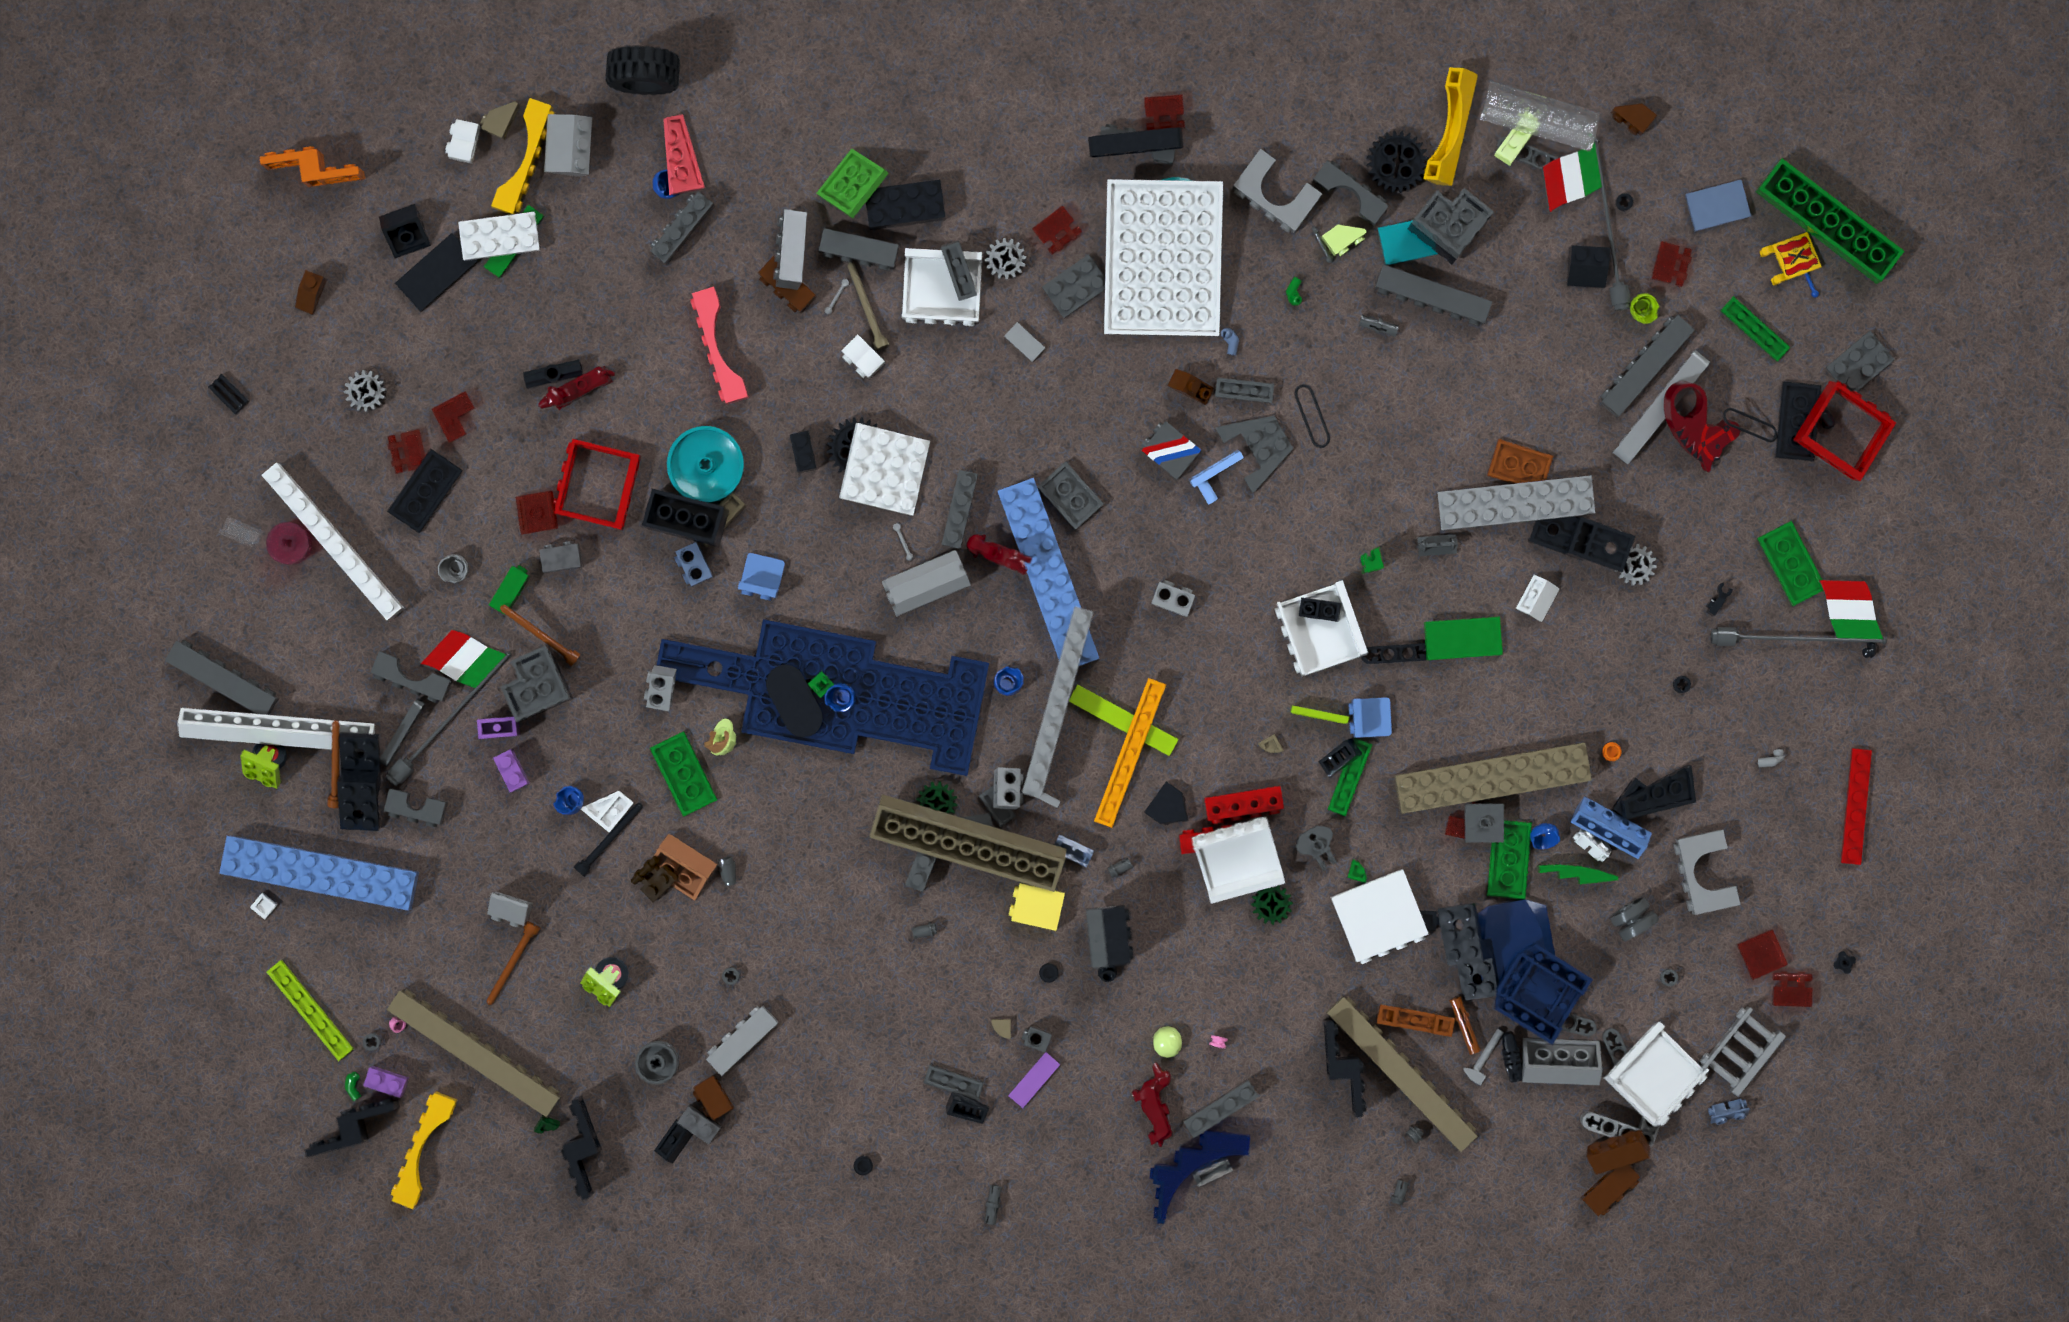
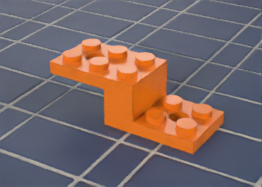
M304 147L303 151L295 152V149L284 150L283 154L268 152L265 153V156L259 157L260 165L267 170L299 165L302 183L308 187L365 179L364 171L358 166L356 167L355 164L344 165L342 169H337L336 167L325 168L323 154L319 150L314 149V147Z

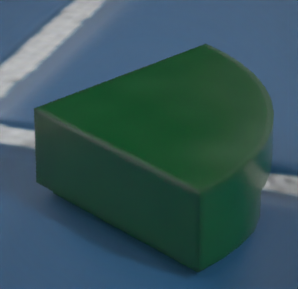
M542 1115L534 1127V1132L542 1134L545 1131H554L560 1126V1121Z

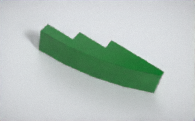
M1562 864L1537 865L1538 873L1557 871L1559 879L1577 877L1578 884L1618 880V876L1581 866Z

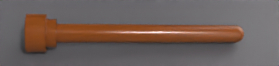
M502 605L500 607L501 612L563 655L567 664L573 666L577 661L580 653L576 650L566 649L508 606Z
M337 720L332 722L331 793L327 798V806L330 808H339L337 780L339 777L340 723Z
M530 921L526 922L523 927L525 929L523 933L525 934L486 1000L488 1005H492L529 940L540 931L541 928L539 926H533L534 924Z

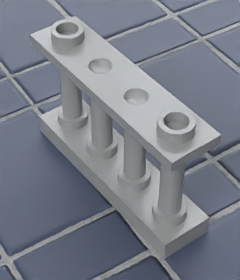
M1748 1006L1745 1009L1742 1007L1738 1011L1736 1021L1709 1054L1705 1053L1700 1059V1067L1705 1070L1709 1066L1727 1080L1731 1086L1729 1091L1736 1096L1742 1093L1786 1037L1780 1031L1770 1032L1749 1014L1753 1009ZM1744 1021L1766 1038L1767 1043L1763 1048L1755 1045L1737 1030ZM1732 1036L1754 1053L1755 1059L1751 1063L1743 1060L1725 1045ZM1720 1051L1742 1068L1743 1074L1739 1078L1731 1075L1713 1060Z

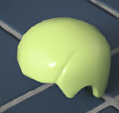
M1165 1026L1160 1028L1154 1034V1050L1162 1057L1170 1058L1176 1056L1182 1047L1180 1033L1173 1027Z

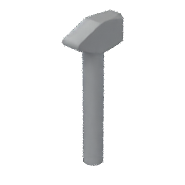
M1498 1028L1472 1069L1463 1068L1469 1079L1478 1085H1481L1486 1078V1075L1481 1073L1480 1070L1504 1033Z

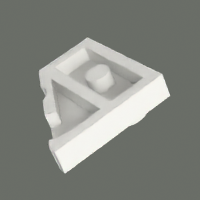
M617 791L582 807L581 810L610 833L634 802L621 791Z

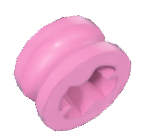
M1211 1035L1212 1041L1209 1045L1226 1048L1225 1042L1228 1041L1227 1038Z

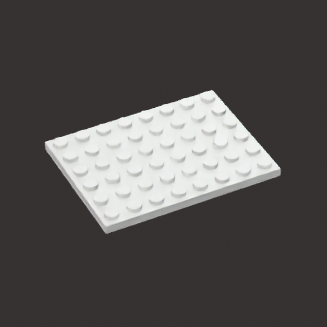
M1107 179L1104 334L1219 336L1223 181Z

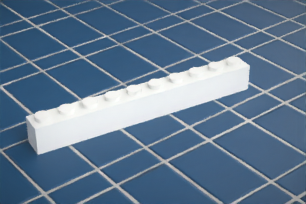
M275 463L262 474L264 479L387 621H391L405 609L281 464Z
M181 708L178 730L179 737L332 750V722L334 720ZM339 721L341 733L375 734V726L372 723ZM361 749L355 750L356 752H364Z

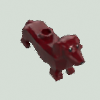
M598 366L559 388L548 387V393L538 405L540 408L556 406L561 410L562 407H566L573 401L582 398L597 387H604L612 383L613 381L610 376H615V373L607 370L605 366Z
M975 534L969 537L966 547L973 554L974 558H977L980 553L987 560L1000 566L1016 570L1023 575L1026 574L1028 569H1026L1024 562L1030 564L1033 558L1000 544L986 542L985 534Z
M1155 1062L1152 1066L1155 1077L1144 1082L1140 1091L1137 1089L1133 1090L1132 1095L1135 1102L1141 1100L1142 1110L1154 1126V1132L1152 1131L1148 1134L1151 1145L1158 1142V1146L1162 1147L1164 1140L1172 1136V1130L1167 1117L1170 1112L1167 1104H1163L1161 1101L1160 1091L1171 1083V1074L1168 1070H1162L1158 1063Z

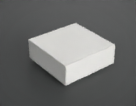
M261 893L250 908L265 920L278 904L266 894Z

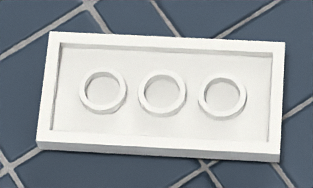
M535 212L458 222L464 261L540 251Z

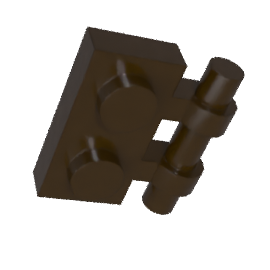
M656 856L647 859L644 866L638 869L631 879L634 885L638 884V882L644 884L640 890L653 903L678 879L666 864L661 868L657 865L659 859ZM652 872L654 875L650 878L647 873Z

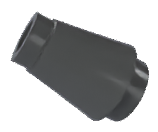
M733 857L718 859L717 867L725 886L736 884V861H733Z

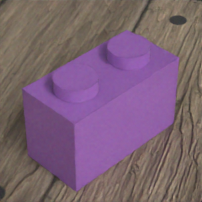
M514 717L477 720L478 739L520 736L519 722H516Z
M513 749L493 758L510 792L530 784Z
M372 1066L369 1067L363 1086L401 1098L404 1096L409 1077Z

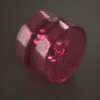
M284 522L274 526L266 539V547L270 556L275 561L286 565H298L305 561L313 547L309 532L303 526L291 522ZM292 540L290 543L292 546L288 547V542Z

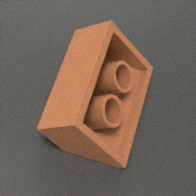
M670 834L667 835L654 855L659 859L657 865L660 868L666 864L678 877L671 886L693 900H696L717 866L709 858Z

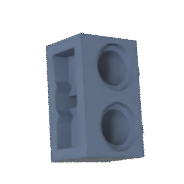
M697 542L675 551L677 554L674 557L678 567H683L685 573L682 576L687 585L690 584L694 587L714 578ZM688 551L694 554L691 562L684 560V554ZM694 569L701 570L702 576L699 579H693L692 571Z

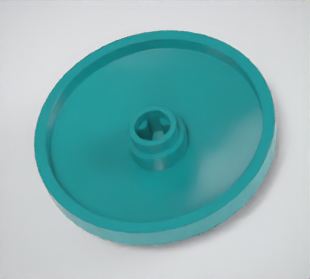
M699 426L685 431L674 441L667 457V472L675 489L684 497L712 503L726 498L737 488L744 472V458L738 443L727 432L712 426Z

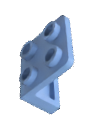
M749 553L741 582L739 581L738 589L742 590L741 594L753 596V593L761 595V599L769 601L772 598H777L785 566L784 561Z
M1389 698L1351 699L1348 707L1349 715H1352L1350 734H1353V738L1391 735Z

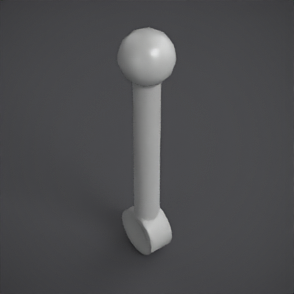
M847 279L842 280V286L829 307L825 308L826 314L832 313L834 304L844 288L849 285Z
M896 523L893 525V529L897 531L907 554L906 559L911 561L914 555L910 553L900 531V524Z

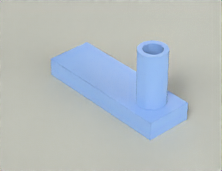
M1237 450L1188 480L1193 487L1198 486L1206 502L1211 504L1218 498L1207 480L1244 457Z

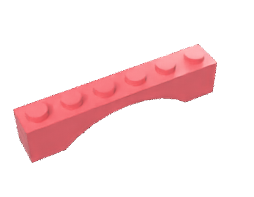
M711 287L692 293L691 305L693 310L697 309L699 317H696L698 327L703 328L704 335L701 337L704 346H708L710 351L707 354L710 365L714 364L716 370L713 372L715 382H719L721 390H718L721 401H725L728 405L749 398L744 380L726 365L717 348L715 325L721 306L716 289Z

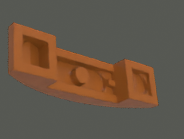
M1380 1004L1376 1023L1452 1037L1455 1018Z

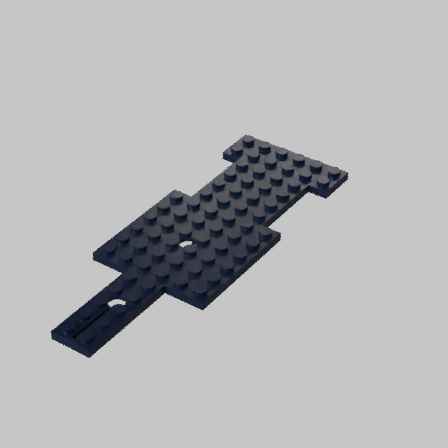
M764 619L756 657L661 639L657 666L677 669L675 681L748 694L742 733L855 754L858 735L933 750L930 769L968 776L989 663L951 656L948 674L880 662L873 660L876 641ZM712 661H718L722 665V672L718 676H712L708 673L707 667ZM780 665L794 666L802 673L805 680H812L822 671L833 684L845 683L854 690L855 702L849 710L836 712L826 705L825 695L820 698L814 692L813 695L823 714L822 724L815 734L809 737H798L787 729L766 688L767 677L775 667Z

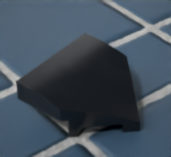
M1166 781L1144 813L1159 824L1164 825L1189 821L1186 812V799L1183 793Z

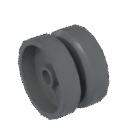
M1645 896L1624 905L1609 917L1613 926H1622L1618 934L1623 941L1641 934L1660 920L1655 911L1644 913L1650 907V903Z
M660 1040L651 1041L643 1046L636 1055V1071L640 1078L647 1083L655 1085L665 1083L678 1070V1053L668 1042ZM659 1058L661 1065H656L654 1061Z

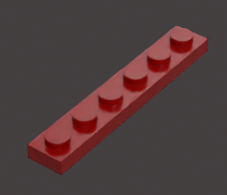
M1851 749L1841 863L1861 865L1872 750Z

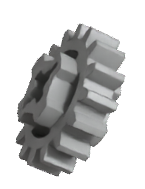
M1003 238L1002 243L996 240V246L989 245L991 251H986L989 258H986L985 262L990 263L987 269H993L992 276L997 273L998 279L1005 276V279L1008 280L1009 275L1016 278V272L1022 273L1020 267L1026 266L1022 262V260H1026V256L1021 255L1025 250L1018 249L1020 246L1019 242L1014 245L1013 239L1006 242V238ZM1001 247H1006L1005 250L1001 252L996 251ZM1013 249L1017 252L1019 259L1013 257ZM1008 252L1011 261H1007L1004 267H1002L1003 259L1001 257H1005ZM993 259L998 261L999 269L995 267ZM1016 266L1013 270L1006 271V268Z
M362 370V375L355 372V378L349 376L351 383H345L348 390H345L344 393L349 395L346 401H352L350 406L353 408L357 405L358 411L364 408L365 412H369V407L376 410V404L382 405L380 399H386L382 395V392L387 391V389L382 388L385 382L378 381L380 379L378 374L373 377L374 372L372 371L368 375L365 370ZM364 379L362 383L356 384L359 380ZM373 381H374L375 384L377 385L378 391H375V390H374V388H373V386H372V385H373ZM367 386L369 393L364 394L361 392V389H365ZM353 391L358 395L357 400L354 398ZM375 398L372 402L367 403L368 399Z
M1636 544L1634 549L1633 547L1631 548L1630 553H1638L1633 558L1628 556L1626 562L1627 572L1625 573L1623 570L1618 576L1619 579L1625 578V584L1631 581V586H1634L1637 581L1639 585H1642L1643 579L1646 582L1649 581L1648 575L1654 576L1651 570L1657 568L1656 565H1652L1656 558L1650 557L1653 552H1646V546L1640 549L1639 544ZM1644 557L1647 560L1648 567L1644 564ZM1638 559L1637 565L1640 567L1633 570L1631 562H1635ZM1637 572L1644 574L1641 577L1633 578Z

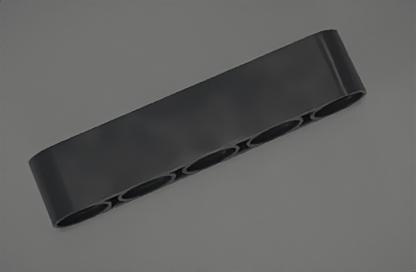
M1166 128L1088 137L1089 153L1092 158L1175 150L1184 147L1182 128Z

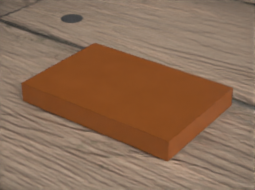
M1498 439L1487 476L1512 484L1545 481L1553 455Z

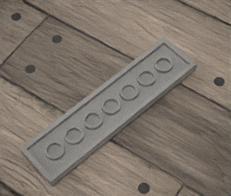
M1591 476L1438 492L1442 531L1595 514Z

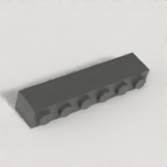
M1382 265L1375 285V289H1378L1377 293L1385 296H1388L1389 293L1396 295V299L1399 301L1407 302V300H1410L1417 307L1425 308V306L1433 308L1432 311L1435 313L1443 314V312L1451 314L1450 317L1461 321L1464 318L1469 320V324L1477 327L1480 324H1485L1492 304L1490 300L1386 265Z
M1676 315L1674 318L1670 316L1663 324L1665 326L1663 331H1657L1652 336L1651 340L1653 342L1649 347L1645 345L1638 353L1640 357L1636 361L1633 359L1625 367L1628 371L1624 375L1620 373L1613 381L1614 387L1611 390L1607 388L1600 396L1602 398L1600 403L1615 417H1619L1695 330L1679 315Z
M184 639L182 642H175L165 659L166 662L252 712L270 715L279 700L275 696L276 692L267 687L265 690L258 687L259 682L251 678L246 680L242 677L243 673L234 668L232 671L225 667L226 663L219 659L215 661L210 659L209 653L201 649L199 652L192 648L193 644Z

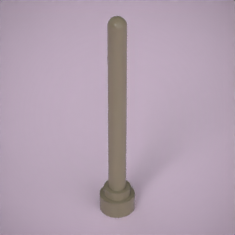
M853 262L849 263V272L874 335L873 346L875 351L882 349L881 347H888L889 342L884 335H881L856 266Z

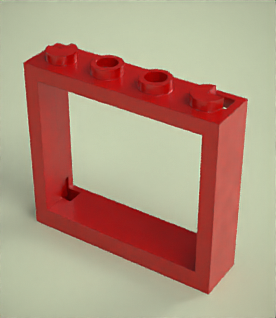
M1829 381L1793 440L1850 479L1861 481L1896 422L1890 419L1891 416L1887 412L1877 410V405L1861 399V394L1848 390L1846 384L1840 381ZM1835 392L1881 423L1855 467H1852L1808 437Z
M572 439V442H569L566 448L568 458L562 465L561 472H564L562 480L559 479L557 485L559 495L558 499L555 498L553 502L554 513L623 530L641 456ZM578 447L630 459L615 522L563 510Z

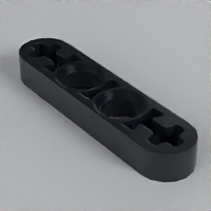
M1421 643L1366 647L1367 650H1371V653H1378L1377 649H1381V661H1377L1378 657H1372L1371 661H1368V658H1364V656H1361V660L1366 664L1427 661L1425 654H1418L1419 658L1416 659L1417 652L1415 646H1418V650H1425L1426 645ZM1407 647L1413 651V655L1409 659L1404 658L1402 655L1403 649ZM1391 649L1394 656L1391 660H1386L1383 657L1384 650Z

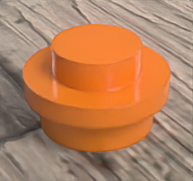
M1614 742L1605 744L1602 749V755L1608 761L1618 760L1622 753L1621 747Z

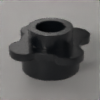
M1844 951L1838 953L1839 957L1833 963L1835 969H1841L1845 974H1849L1852 965L1856 963V958L1854 956L1850 957Z

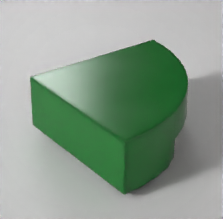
M1352 860L1347 878L1366 883L1367 878L1364 868L1358 861Z

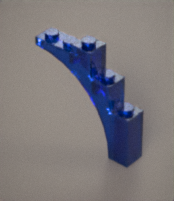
M1206 1130L1204 1134H1200L1199 1145L1203 1146V1149L1180 1146L1179 1151H1175L1174 1162H1177L1178 1165L1155 1163L1154 1168H1150L1149 1179H1153V1184L1160 1185V1188L1156 1187L1155 1199H1159L1158 1207H1154V1218L1157 1219V1224H1165L1167 1209L1174 1193L1193 1171L1217 1158L1232 1155H1249L1251 1134Z

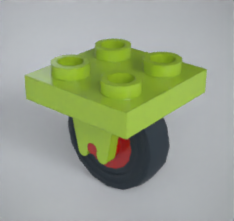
M256 744L252 753L244 750L241 754L243 774L248 779L260 781L266 787L277 789L281 783L279 770L284 766L287 759L286 749L282 745Z
M609 957L601 960L595 969L590 968L580 983L585 991L588 993L592 992L597 996V1000L601 1004L610 1007L621 991L619 990L625 986L629 972L623 961L618 958Z

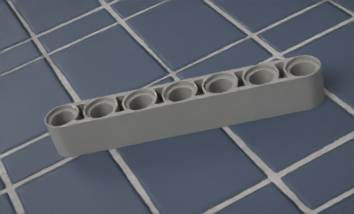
M1694 350L1690 358L1683 363L1677 374L1671 378L1665 389L1659 393L1652 405L1646 409L1643 416L1638 419L1631 428V431L1619 443L1620 445L1614 449L1613 453L1626 464H1629L1664 421V396L1667 389L1678 381L1694 383L1709 365L1710 361ZM1686 387L1678 392L1675 397L1674 406L1677 405L1690 387Z

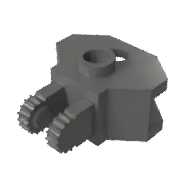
M1314 826L1299 835L1295 846L1299 854L1311 855L1316 859L1322 871L1327 869L1325 863L1320 858V855L1326 852L1329 861L1333 865L1337 863L1330 851L1329 844L1333 833L1329 827ZM1311 834L1315 835L1314 840L1309 839Z

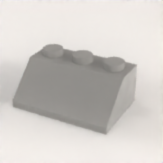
M548 114L544 172L571 176L589 175L592 117Z

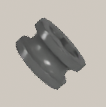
M733 967L725 969L722 973V979L728 985L735 984L740 978L739 971ZM729 971H734L733 975L736 976V979H732V982L728 981V977H726V973H730Z
M1665 969L1660 974V981L1665 986H1673L1678 981V975L1672 969ZM1670 972L1673 973L1672 977H1674V980L1666 983L1664 975H1669Z
M370 1033L363 1039V1046L366 1050L374 1051L381 1045V1039L375 1033ZM374 1037L376 1039L375 1042H377L376 1046L372 1045L371 1047H369V1042H367V1039H372Z

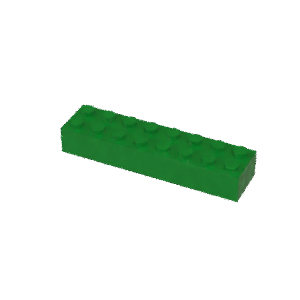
M1783 158L1775 164L1755 191L1876 284L1882 282L1904 253L1903 249Z

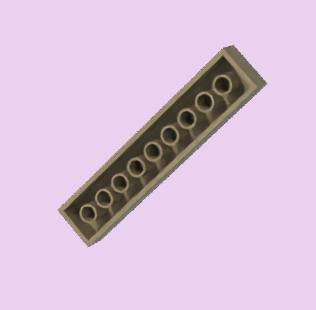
M1585 743L1394 775L1401 814L1592 781Z
M883 794L870 833V838L1053 892L1055 891L1067 851L1066 848Z

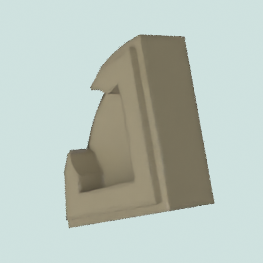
M1275 734L1258 743L1264 751L1269 753L1284 751Z
M991 1019L996 1033L1004 1038L1011 1039V1019Z

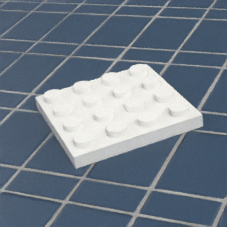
M856 423L839 498L913 516L930 441Z

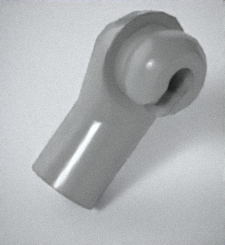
M1783 749L1774 750L1773 757L1758 758L1759 768L1773 767L1782 762L1785 758Z

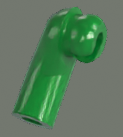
M1293 277L1286 289L1288 301L1294 306L1300 305L1302 302V297L1299 296L1297 291L1302 281L1296 277Z
M357 1072L349 1073L346 1076L344 1086L353 1102L361 1097L355 1087L356 1082L360 1079Z

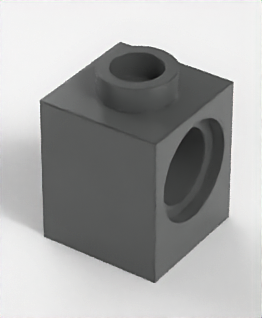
M1030 1026L1029 1030L1025 1028L1021 1039L1025 1040V1046L1045 1053L1052 1033ZM1034 1033L1040 1034L1042 1038L1037 1044L1030 1040L1031 1035Z

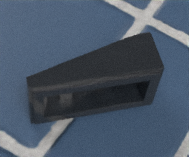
M1346 739L1318 762L1328 777H1331L1361 756L1362 752L1353 739ZM1341 751L1346 756V759H1344V757L1342 756ZM1335 755H1336L1337 759L1339 760L1340 764H1338V762H1337L1336 759L1334 758ZM1330 760L1335 768L1332 769L1327 761Z
M954 1092L951 1093L946 1105L947 1115L983 1124L989 1111V1106ZM977 1110H981L979 1116H976Z

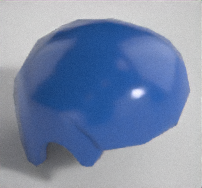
M661 170L655 174L652 181L653 190L659 197L670 199L679 195H669L667 170Z
M1005 667L995 675L994 686L1000 694L1012 696L1021 690L1023 674L1018 668Z
M845 683L832 685L825 694L826 705L836 712L849 710L855 702L854 690Z
M566 786L556 793L557 799L553 804L557 812L563 815H574L581 810L584 796L580 789L574 786Z
M1541 823L1535 826L1530 833V839L1535 849H1548L1560 842L1559 831L1551 823Z

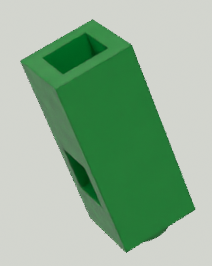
M520 565L517 568L512 566L489 606L501 612L500 607L502 605H506L511 609L531 577L527 574L528 570Z

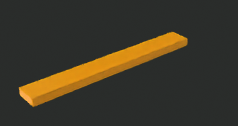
M1148 678L1096 814L1095 822L1112 828L1166 684Z

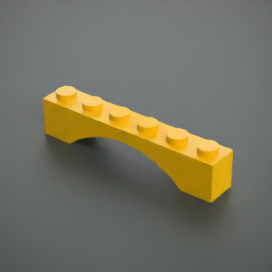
M1449 67L1445 88L1448 100L1446 128L1439 147L1427 161L1423 178L1437 185L1452 186L1478 77V74L1465 68Z
M529 98L523 115L528 132V146L525 158L515 175L497 188L491 205L494 209L511 215L521 211L523 205L521 201L522 195H526L529 189L528 178L529 176L532 177L535 172L536 166L533 165L536 158L539 159L542 148L540 145L542 140H546L548 114H555L551 105Z
M437 1091L433 1095H429L426 1105L429 1107L426 1113H422L419 1120L421 1124L420 1130L415 1131L412 1138L414 1145L412 1149H408L405 1156L407 1163L399 1171L398 1177L400 1181L392 1189L393 1202L411 1209L416 1208L423 1190L419 1176V1159L422 1148L434 1129L451 1118L458 1101L457 1099Z

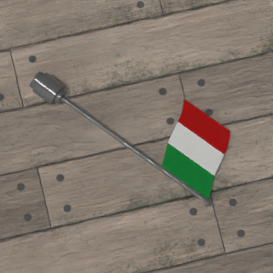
M1594 138L1592 144L1578 152L1555 159L1542 168L1548 209L1550 213L1563 204L1583 198L1601 188L1616 283L1612 284L1613 287L1609 288L1611 303L1615 311L1626 310L1630 308L1629 304L1631 303L1629 287L1624 285V282H1620L1599 154V139Z
M1819 580L1825 594L1829 619L1836 638L1740 635L1739 631H1736V627H1716V629L1711 630V644H1716V646H1735L1736 643H1739L1740 639L1883 643V645L1887 643V639L1882 637L1877 624L1872 595L1865 581Z
M451 630L422 661L421 664L433 667L455 681L475 689L409 760L407 758L404 760L399 758L388 770L386 777L394 785L402 784L414 772L412 761L509 657H512L510 652L504 654L486 647L464 633Z

